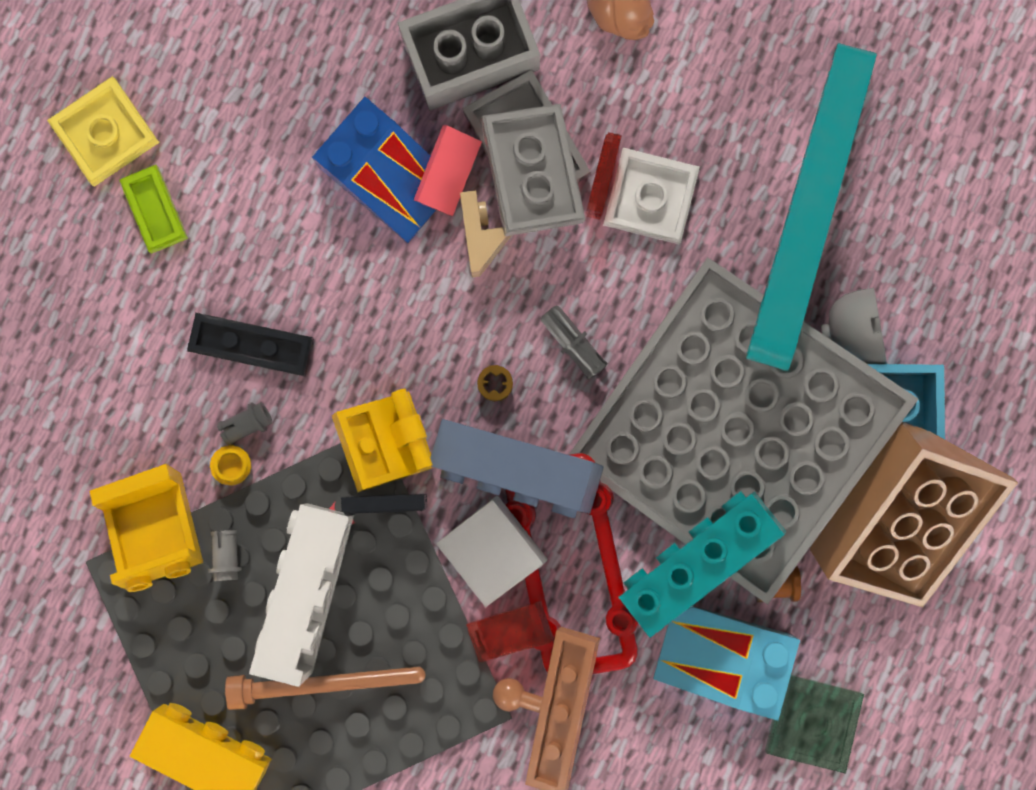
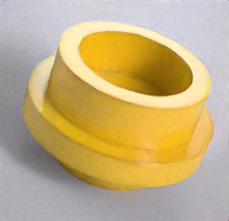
M234 445L221 447L213 454L210 461V471L213 477L219 483L228 486L243 482L251 470V460L248 454L242 448Z

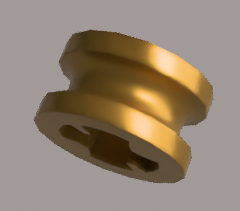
M488 366L479 374L477 380L478 390L487 400L493 402L502 401L512 391V376L502 366ZM492 373L495 377L501 374L505 376L507 382H503L502 385L506 386V389L499 394L495 390L488 393L485 390L484 385L488 384L485 378L488 374Z

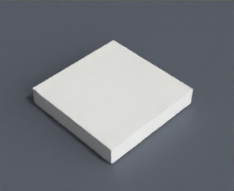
M623 148L603 226L680 245L700 167Z

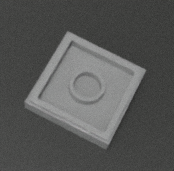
M498 495L436 543L485 607L548 560Z

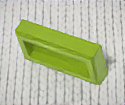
M156 164L119 179L146 247L151 254L188 239L164 178Z

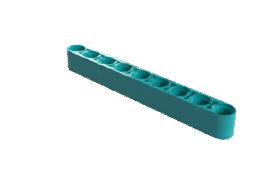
M838 43L832 58L833 62L826 78L746 355L748 360L788 371L791 365L876 61L877 53L841 43Z

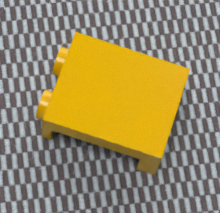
M168 464L160 465L89 491L92 506L102 510L104 513L117 573L110 575L111 584L124 588L128 592H137L151 587L153 580L164 576L167 578L181 577L190 573L191 567L204 563L182 475Z

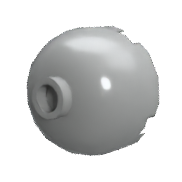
M865 288L844 294L831 307L829 311V324L821 325L822 334L866 364H887L874 288Z

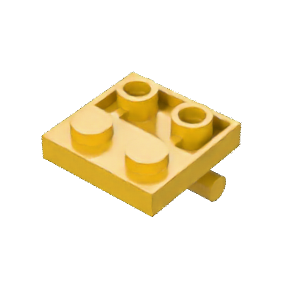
M406 388L392 392L390 397L337 411L331 415L357 492L434 468L431 467L433 466L431 452L426 441L427 435L420 415L417 414L410 392Z

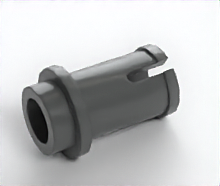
M251 402L247 405L248 409L217 423L218 431H225L220 436L228 446L258 430L261 432L267 431V426L272 424V418L262 402L258 404Z

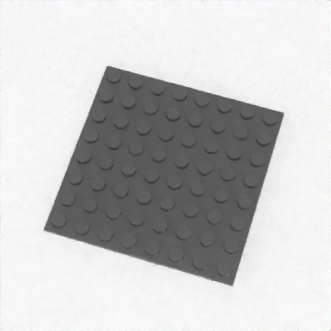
M341 443L191 512L204 563L191 567V572L187 575L177 578H167L164 576L153 580V585L147 589L128 592L124 588L111 584L110 575L117 573L112 550L86 561L151 710H155L162 704H179L190 710L192 713L191 717L203 724L213 722L224 727L228 731L227 736L240 743L246 740L261 746L265 750L264 755L272 760L257 790H363L512 719L510 712L501 710L493 700V690L496 686L495 679L417 511L351 514L354 515L353 520L355 523L351 525L314 670L309 677L421 667L426 674L424 681L417 684L255 699V703L248 704L246 709L228 710L225 696L227 677L245 675L246 679H254V683L274 681L251 675L249 671L255 655L256 643L267 616L266 606L271 591L275 589L279 574L276 573L278 560L282 550H287L291 534H287V527L292 511H299L300 504L308 503L330 509L335 503V511L342 512L341 497L409 494L402 479L357 492ZM238 530L237 561L238 567H242V571L238 572V580L213 581V573H208V569H213L212 536L210 532Z

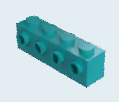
M740 491L721 506L726 512L725 515L714 523L707 517L688 532L693 538L681 549L676 543L672 544L656 557L660 565L647 574L642 568L623 583L628 590L619 596V599L649 638L785 535L787 531L755 491L748 497Z

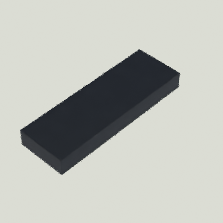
M195 312L187 351L305 377L314 338Z

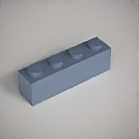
M445 419L441 421L431 454L433 464L431 467L442 470L440 478L463 484L465 477L478 481L476 489L500 495L502 488L514 491L513 500L537 507L539 499L553 503L551 512L571 518H576L577 511L591 513L604 466L588 460Z

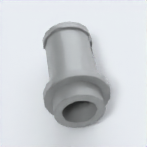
M238 530L210 532L212 536L213 569H208V573H213V581L238 580V572L242 571V567H238L237 561Z

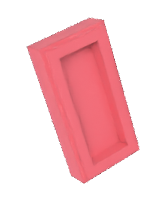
M443 125L414 201L446 215L453 216L460 199V192H463L482 141L450 126Z

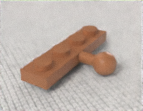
M560 627L556 631L543 697L526 692L522 684L512 678L503 679L494 687L493 700L501 710L514 711L521 707L539 713L525 785L540 790H568L600 638L565 627Z

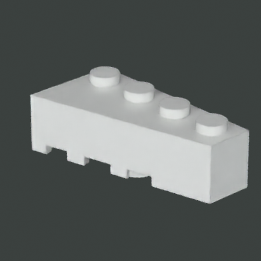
M308 503L300 504L299 511H292L287 527V534H291L287 550H282L276 569V573L279 574L275 589L271 591L266 606L267 616L256 643L255 655L249 674L299 687L313 673L354 515L344 514L343 512Z

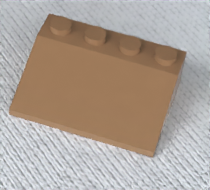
M902 421L809 549L828 580L924 607L1018 482L1010 475L938 435Z

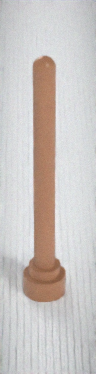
M421 667L317 676L308 677L299 687L278 681L254 683V679H246L245 675L230 676L226 678L225 684L226 704L228 710L246 709L248 704H254L255 699L417 684L424 681L426 674Z

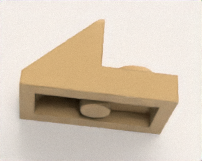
M476 190L460 192L472 278L480 277L511 236L504 235L503 227L481 230V226L489 225L486 201H477Z

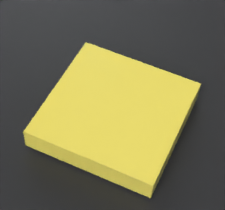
M113 76L47 120L85 177L94 187L160 143Z

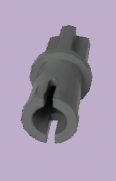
M559 306L552 307L541 317V322L563 347L561 350L562 354L567 353L588 380L608 365L586 339V331L581 333Z

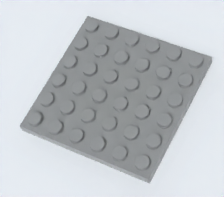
M707 257L569 454H587L595 463L604 466L600 479L601 483L606 484L613 492L685 545L693 539L688 532L707 517L714 523L726 514L721 506L740 491L746 497L755 491L787 532L730 576V578L768 605L918 401V398L804 321L788 371L746 359L764 295Z

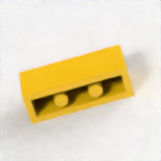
M169 703V705L162 704L152 711L129 756L193 790H257L272 760L264 755L265 750L261 746L246 740L240 743L227 736L228 731L224 727L213 722L203 724L191 717L192 713L190 710L175 703Z

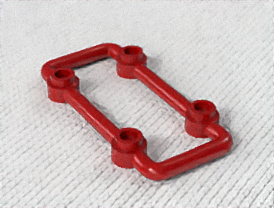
M569 454L570 456H574L595 463V461L587 454ZM601 481L599 482L589 515H592L612 605L606 615V625L612 634L619 636L622 652L596 657L593 674L628 668L636 661L638 656L634 631L639 623L619 599V596L625 592L607 512L612 507L614 496L612 490L606 484L601 483ZM505 489L508 501L506 507L532 538L530 526L533 525L536 519L535 507L513 500L515 492ZM538 568L525 578L534 620L529 626L527 635L530 644L535 649L540 650L544 668L548 673L556 631L561 625L556 619L549 616Z

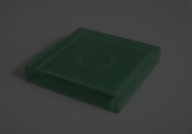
M791 674L779 720L772 719L765 748L766 754L846 774L864 693Z

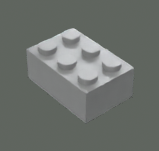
M457 0L398 22L402 41L429 111L514 80L530 70L533 72L540 70V52L519 0Z

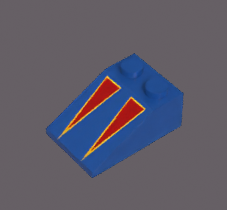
M364 96L312 156L318 168L407 243L410 242L436 212L435 209L414 201L431 156L393 119Z

